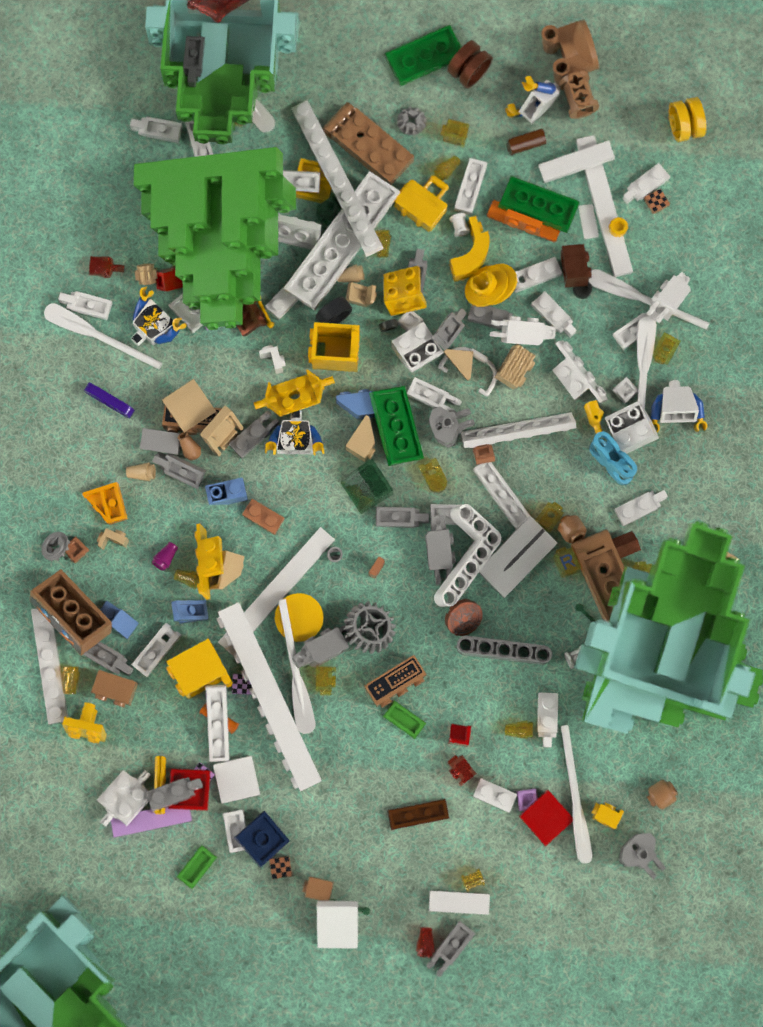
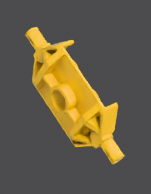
M307 369L306 375L273 386L268 382L265 398L253 402L255 409L267 406V409L270 408L281 417L320 404L323 390H325L324 387L335 384L333 376L319 379L318 376ZM294 394L300 395L297 399H291V396Z

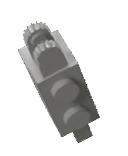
M443 515L431 516V531H428L425 535L429 570H434L436 585L441 582L439 569H446L447 578L452 572L453 563H456L455 552H451L450 545L454 544L453 533H449V529L446 528Z
M346 625L340 628L336 627L333 630L327 628L320 633V637L315 639L313 636L307 639L301 651L292 657L296 667L299 668L309 664L311 667L317 668L344 653L349 648L348 643L352 640L351 638H344L342 635L343 632H346L344 631Z

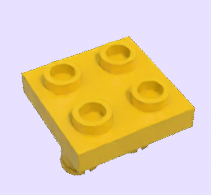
M85 702L80 719L78 720L64 717L62 725L66 733L69 734V737L74 739H80V737L88 738V741L92 743L105 742L107 734L104 726L95 724L98 711L95 709L96 706L94 704Z

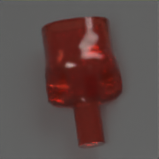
M109 256L90 257L89 275L110 278L113 272H124L125 265L114 264L113 259Z

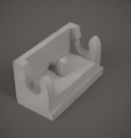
M143 428L140 449L178 455L181 449L180 441L178 440L180 434Z

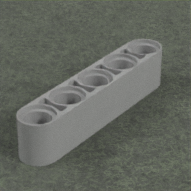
M473 636L461 637L456 645L457 651L465 656L545 665L552 658L551 649L545 645ZM468 641L471 648L463 650L460 647V643ZM480 644H488L490 651L483 653L479 648ZM499 647H508L509 654L502 655L499 652ZM525 648L528 651V657L523 658L519 656L518 650ZM538 651H545L548 655L547 659L541 660L538 657Z

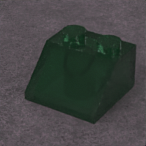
M373 458L356 468L341 482L342 487L361 515L393 495L392 487Z

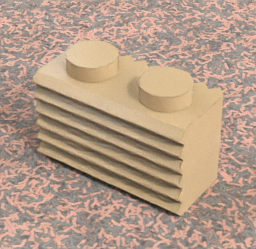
M519 344L512 346L494 378L511 389L521 387L526 380L524 377L526 372H530L535 365L533 361L535 354H532Z

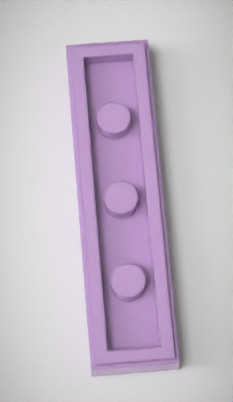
M165 807V814L162 815L155 814L152 809L140 811L128 826L120 820L113 818L111 820L113 837L192 821L190 810L168 809V807Z

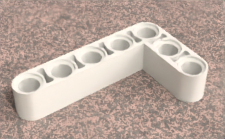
M468 504L452 508L450 516L453 522L466 532L474 542L435 593L434 601L439 607L453 606L458 602L501 542L499 531ZM461 510L464 512L463 518L460 515ZM475 522H476V524H477V526H478V529H477V530L474 528V523H475ZM488 535L491 537V543L488 541ZM478 549L481 553L480 558L477 556ZM467 564H468L469 567H470V571H469V572H467V570H466V565H467ZM456 579L459 581L458 587L455 585ZM445 594L448 596L447 602L444 600Z

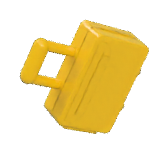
M432 175L424 186L411 179L401 188L400 194L394 201V207L401 212L402 216H407L413 220L417 227H422L426 231L431 232L447 212L448 205L441 200V197L449 189V186L435 175ZM431 183L442 189L437 196L427 190Z

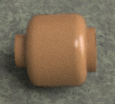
M576 515L564 516L558 526L560 534L567 543H574L585 538L587 529Z
M660 780L648 789L650 795L647 798L653 807L657 806L660 809H665L677 800L676 795H678V792L670 781Z

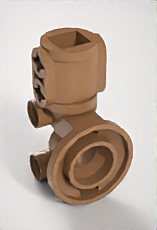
M582 19L559 28L553 25L545 26L542 29L544 52L554 54L560 48L563 58L557 59L553 64L554 82L558 84L566 95L570 107L568 111L570 118L579 119L593 114L600 106L593 97L588 82L590 79L588 73L598 70L599 62L586 21Z

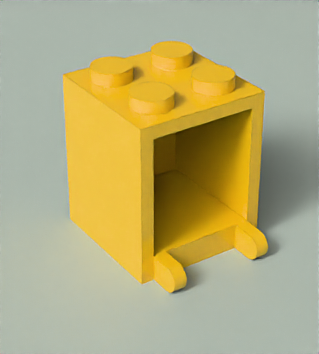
M314 322V328H310L309 335L312 347L309 346L308 358L309 363H312V369L357 372L360 325ZM318 342L325 343V356H317Z
M209 638L167 661L169 666L166 669L173 680H177L178 683L175 686L182 697L185 696L191 699L205 691L206 685H216L222 681L226 684V687H232L233 682Z

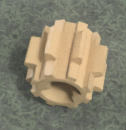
M151 263L137 265L135 279L139 280V285L156 283L155 279H157L158 270Z

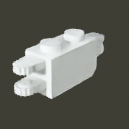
M681 272L678 276L674 275L670 281L666 279L660 287L662 291H657L651 300L654 302L650 306L647 315L651 316L656 312L659 314L656 320L658 323L663 318L668 321L691 291L688 285L690 278Z
M510 316L509 320H491V324L494 326L502 325V333L493 331L490 332V336L501 337V342L540 345L545 339H555L556 327L538 322L539 318L527 317V321H521V317Z

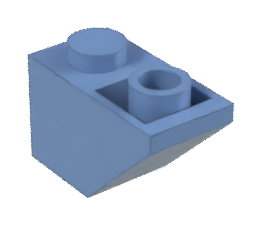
M363 389L358 391V393L342 392L336 396L337 404L357 420L364 419L366 415L370 418H375L369 395L372 391Z
M243 477L205 486L209 505H229L248 500Z

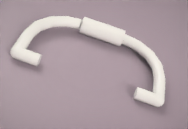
M453 348L452 350L473 351L474 358L490 366L493 372L492 382L487 391L481 388L478 391L488 397L497 382V379L494 378L497 373L494 364L487 356L473 348ZM446 355L438 365V368L445 373L449 370L444 367L448 359Z

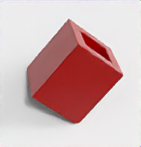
M175 267L157 271V279H155L157 290L166 292L183 288L182 280L175 276Z
M451 724L448 744L468 747L472 726Z

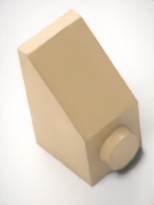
M367 415L345 446L346 451L363 462L367 458L371 459L376 452L370 417Z
M222 551L224 574L209 578L210 590H222L241 575L244 566V556L229 551Z

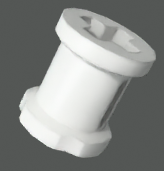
M458 213L450 217V222L454 225L455 237H461L471 232L465 221V213Z
M581 646L573 652L564 653L571 669L575 666Z

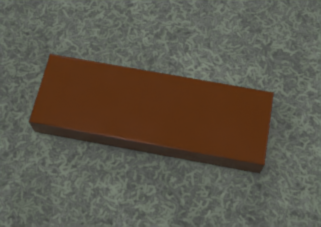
M446 799L387 810L391 830L450 819Z

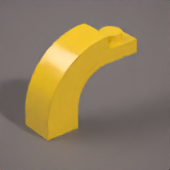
M476 216L469 217L468 220L473 240L472 249L466 255L450 259L449 266L454 282L471 277L483 266L487 258L490 244L489 232H483L482 223L477 221Z

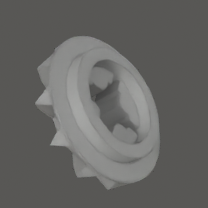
M410 106L398 114L397 124L403 133L417 135L424 130L426 117L424 112L419 110L418 107L412 108ZM408 116L411 118H416V125L412 122L407 123L409 121Z
M62 532L50 534L42 544V555L44 558L52 562L53 560L59 561L61 556L65 557L64 553L69 550L68 545L70 544L68 536ZM58 545L60 546L59 548H56L55 550L52 548V547H55V546H58Z

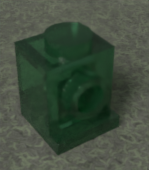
M332 194L330 198L317 206L316 216L321 222L324 221L327 226L333 222L342 209L335 194Z

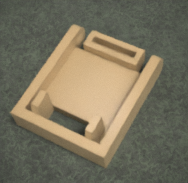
M224 406L200 433V436L210 449L220 457L222 453L218 447L224 451L229 446V443L238 435L234 428L236 427L242 431L244 427L232 410Z

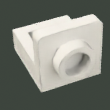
M277 346L263 347L259 351L260 359L272 357L276 374L283 373V366H286L284 356H279Z

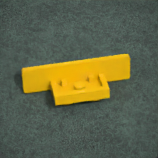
M199 523L196 524L197 531L194 532L197 542L195 553L198 559L196 571L199 576L197 589L200 595L209 600L211 599L209 577L224 574L222 539L220 536L207 538L206 529Z

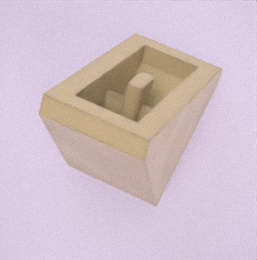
M446 349L444 354L467 381L471 379L473 351Z

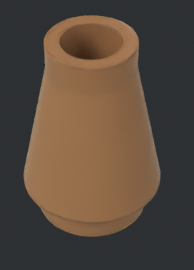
M188 432L181 433L178 436V440L180 441L184 457L190 461L199 458L201 447L189 436Z

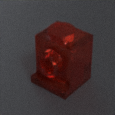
M455 755L447 761L451 768L449 770L450 774L455 780L459 778L461 781L458 783L460 787L477 774L463 755L459 758Z

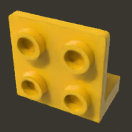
M419 266L383 275L384 303L391 316L427 308V302L421 292Z

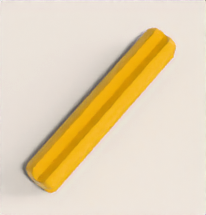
M165 756L155 757L154 789L166 785ZM165 808L154 811V813L157 815L165 814Z

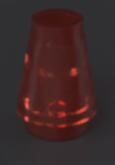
M420 928L415 949L417 957H433L435 947L432 928Z

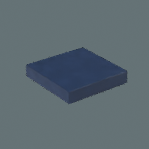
M265 811L261 812L234 837L259 868L266 864L290 841Z

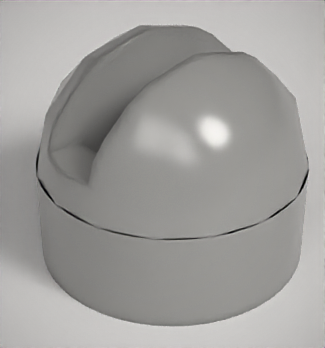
M334 546L328 550L327 556L330 561L338 562L342 559L343 553L339 547ZM339 552L340 555L330 556V553Z

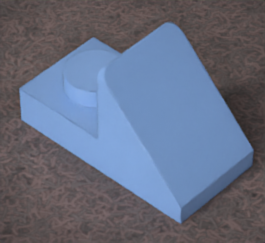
M176 600L171 602L174 621H179V624L208 620L206 600Z
M108 601L100 609L112 622V629L126 639L130 637L139 624L122 609H118Z

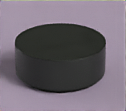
M589 281L588 286L573 287V293L579 299L588 298L592 292V285Z
M397 319L380 323L381 332L397 328Z

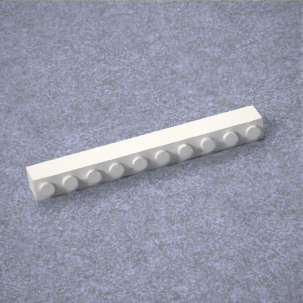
M238 602L219 611L220 617L216 619L220 628L225 627L227 631L225 639L228 645H233L236 651L233 653L237 664L241 663L244 668L241 673L245 682L250 681L252 688L249 691L253 699L257 698L260 706L257 708L261 717L266 716L268 720L266 728L269 734H274L277 740L274 742L277 752H282L285 757L282 762L286 771L291 770L293 778L290 780L294 788H299L300 791H303L321 782L322 780L240 603Z

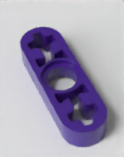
M88 382L83 390L89 396L126 418L130 419L135 411L128 404Z

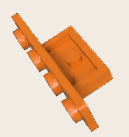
M497 200L492 201L487 213L488 218L507 224L512 228L523 230L528 234L536 235L552 242L557 241L560 230L546 226L542 221L510 209L506 211L498 208L500 202Z

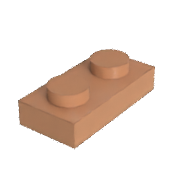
M251 499L242 513V516L274 535L285 520L284 517L254 499Z

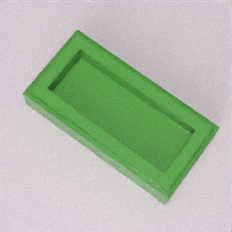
M395 700L383 716L413 739H416L426 722Z
M201 845L178 874L177 878L193 889L217 859V856Z

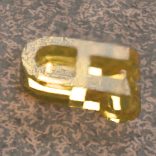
M436 458L431 459L425 465L421 464L418 466L432 492L441 493L446 489L447 479ZM434 469L436 473L430 475L428 471Z

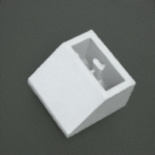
M424 322L392 340L391 344L401 363L412 373L444 354L439 344L432 338L433 335Z
M640 401L605 417L614 440L619 445L620 450L626 454L659 439L654 425Z

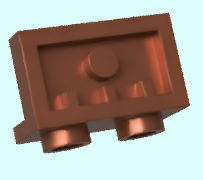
M257 301L251 305L243 304V325H237L242 336L249 335L259 326L267 325L266 316L257 307Z

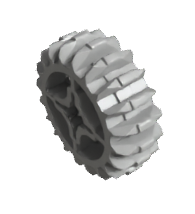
M369 601L365 605L361 602L357 607H352L351 611L347 613L348 618L344 620L346 624L344 631L348 633L345 635V638L352 639L349 645L355 643V650L361 647L362 653H365L367 650L370 654H373L375 650L378 653L382 648L386 649L388 643L390 644L393 641L392 637L395 635L393 629L396 627V624L391 623L394 617H388L390 611H383L384 605L378 608L377 602H374L372 606ZM360 616L361 626L357 629L356 620ZM382 626L383 635L382 638L379 639L378 629Z

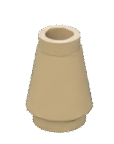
M355 264L346 268L338 278V283H360L361 280H364L362 265L358 266Z
M149 462L127 467L126 476L127 478L150 481L155 479L156 468L154 464Z

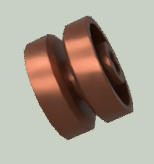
M471 40L455 54L448 65L447 72L454 78L460 77L459 83L469 89L487 72L493 57L487 51H481V46L474 40Z

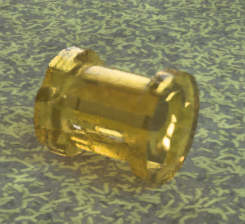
M479 868L476 869V872L469 875H461L466 892H469L471 888L485 885Z

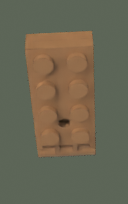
M348 102L322 128L329 138L374 175L390 185L414 161L412 153Z
M605 529L572 543L571 548L602 619L609 622L613 607L608 606L612 588L618 587L620 584L624 565L610 533ZM600 568H605L606 573H601Z

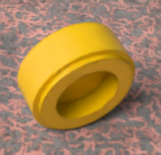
M621 217L612 219L609 224V232L615 237H622L626 234L628 229L627 221Z

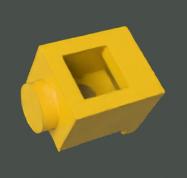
M596 802L591 813L594 814L592 819L614 830L617 828L624 811L620 809L616 812V807L606 802L604 805Z

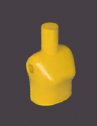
M597 400L590 401L584 405L589 424L594 427L597 434L603 431L600 422L604 416V411L600 409Z

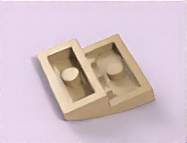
M194 379L162 399L164 405L184 433L216 412Z

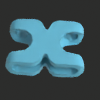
M598 432L589 447L591 454L601 465L606 467L607 472L618 484H629L637 472V465L625 452L620 450L617 442L607 432Z

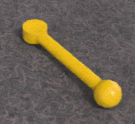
M260 295V301L257 302L266 316L267 327L273 328L274 323L270 320L261 302Z

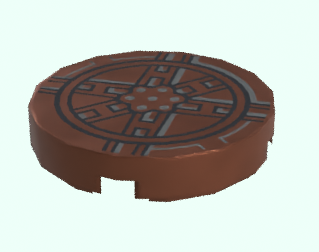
M470 599L459 600L449 608L448 614L446 613L445 624L448 630L456 636L469 635L480 625L483 618L482 610L475 601Z

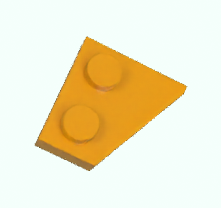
M114 482L82 493L84 498L99 512L107 524L111 525L128 519L119 483Z

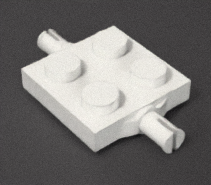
M123 770L97 799L107 811V814L100 820V823L106 827L115 818L128 826L149 802L146 793L148 790L145 788L144 782L151 776L150 773L144 770L137 779L131 777Z

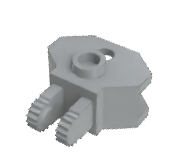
M439 406L432 410L429 423L438 443L447 448L454 446L462 430L475 424L472 419L460 424L458 422V419L471 414L470 409L454 413V411L449 412Z
M651 833L635 834L620 849L619 861L624 867L638 866L653 880L657 876L647 866L648 863L653 861L656 867L662 871L666 868L656 857V839ZM633 844H636V850L633 849Z

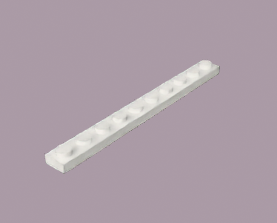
M308 100L292 107V112L366 257L382 250L383 246Z

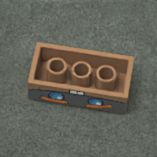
M61 569L30 591V602L80 655L111 633L112 622Z

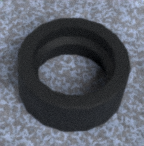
M338 297L319 310L316 314V320L319 323L339 324L350 315L352 307L345 297Z

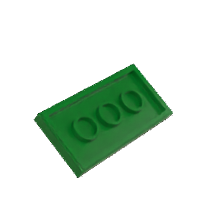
M447 25L385 53V57L400 86H403L449 65L462 46L451 25Z
M511 176L498 208L506 211L510 209L542 221L546 226L568 233L580 201Z
M405 386L370 392L369 395L388 466L424 459Z

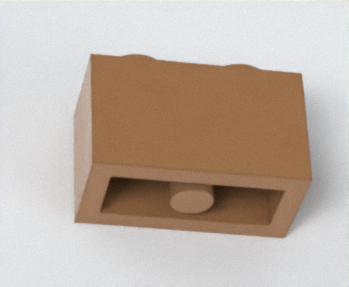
M99 670L91 693L96 695V699L106 702L108 698L114 700V705L124 708L125 705L131 706L138 683Z
M309 877V880L304 881L302 892L306 893L305 897L330 901L334 882Z

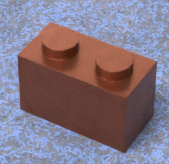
M584 244L562 246L560 256L565 288L588 286L589 278H592L591 267L587 265V262H589V252L585 251Z

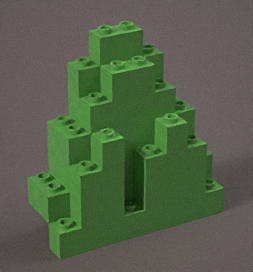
M277 147L134 164V187L141 192V214L151 221L150 228L158 234V256L175 267V276L183 282V303L190 309H200V324L207 327L208 330H217L218 327L224 326L225 328H236V325H243V304L251 305L256 301H260L261 258L270 259L272 256L278 255V212L289 213L290 210H296V187L283 176V153Z

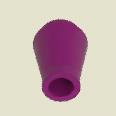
M168 542L164 548L153 556L152 564L159 570L165 571L166 568H169L178 547L174 543Z

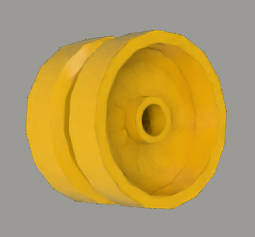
M698 97L688 98L685 100V103L680 100L669 104V122L677 142L689 140L690 135L693 139L705 136V112Z

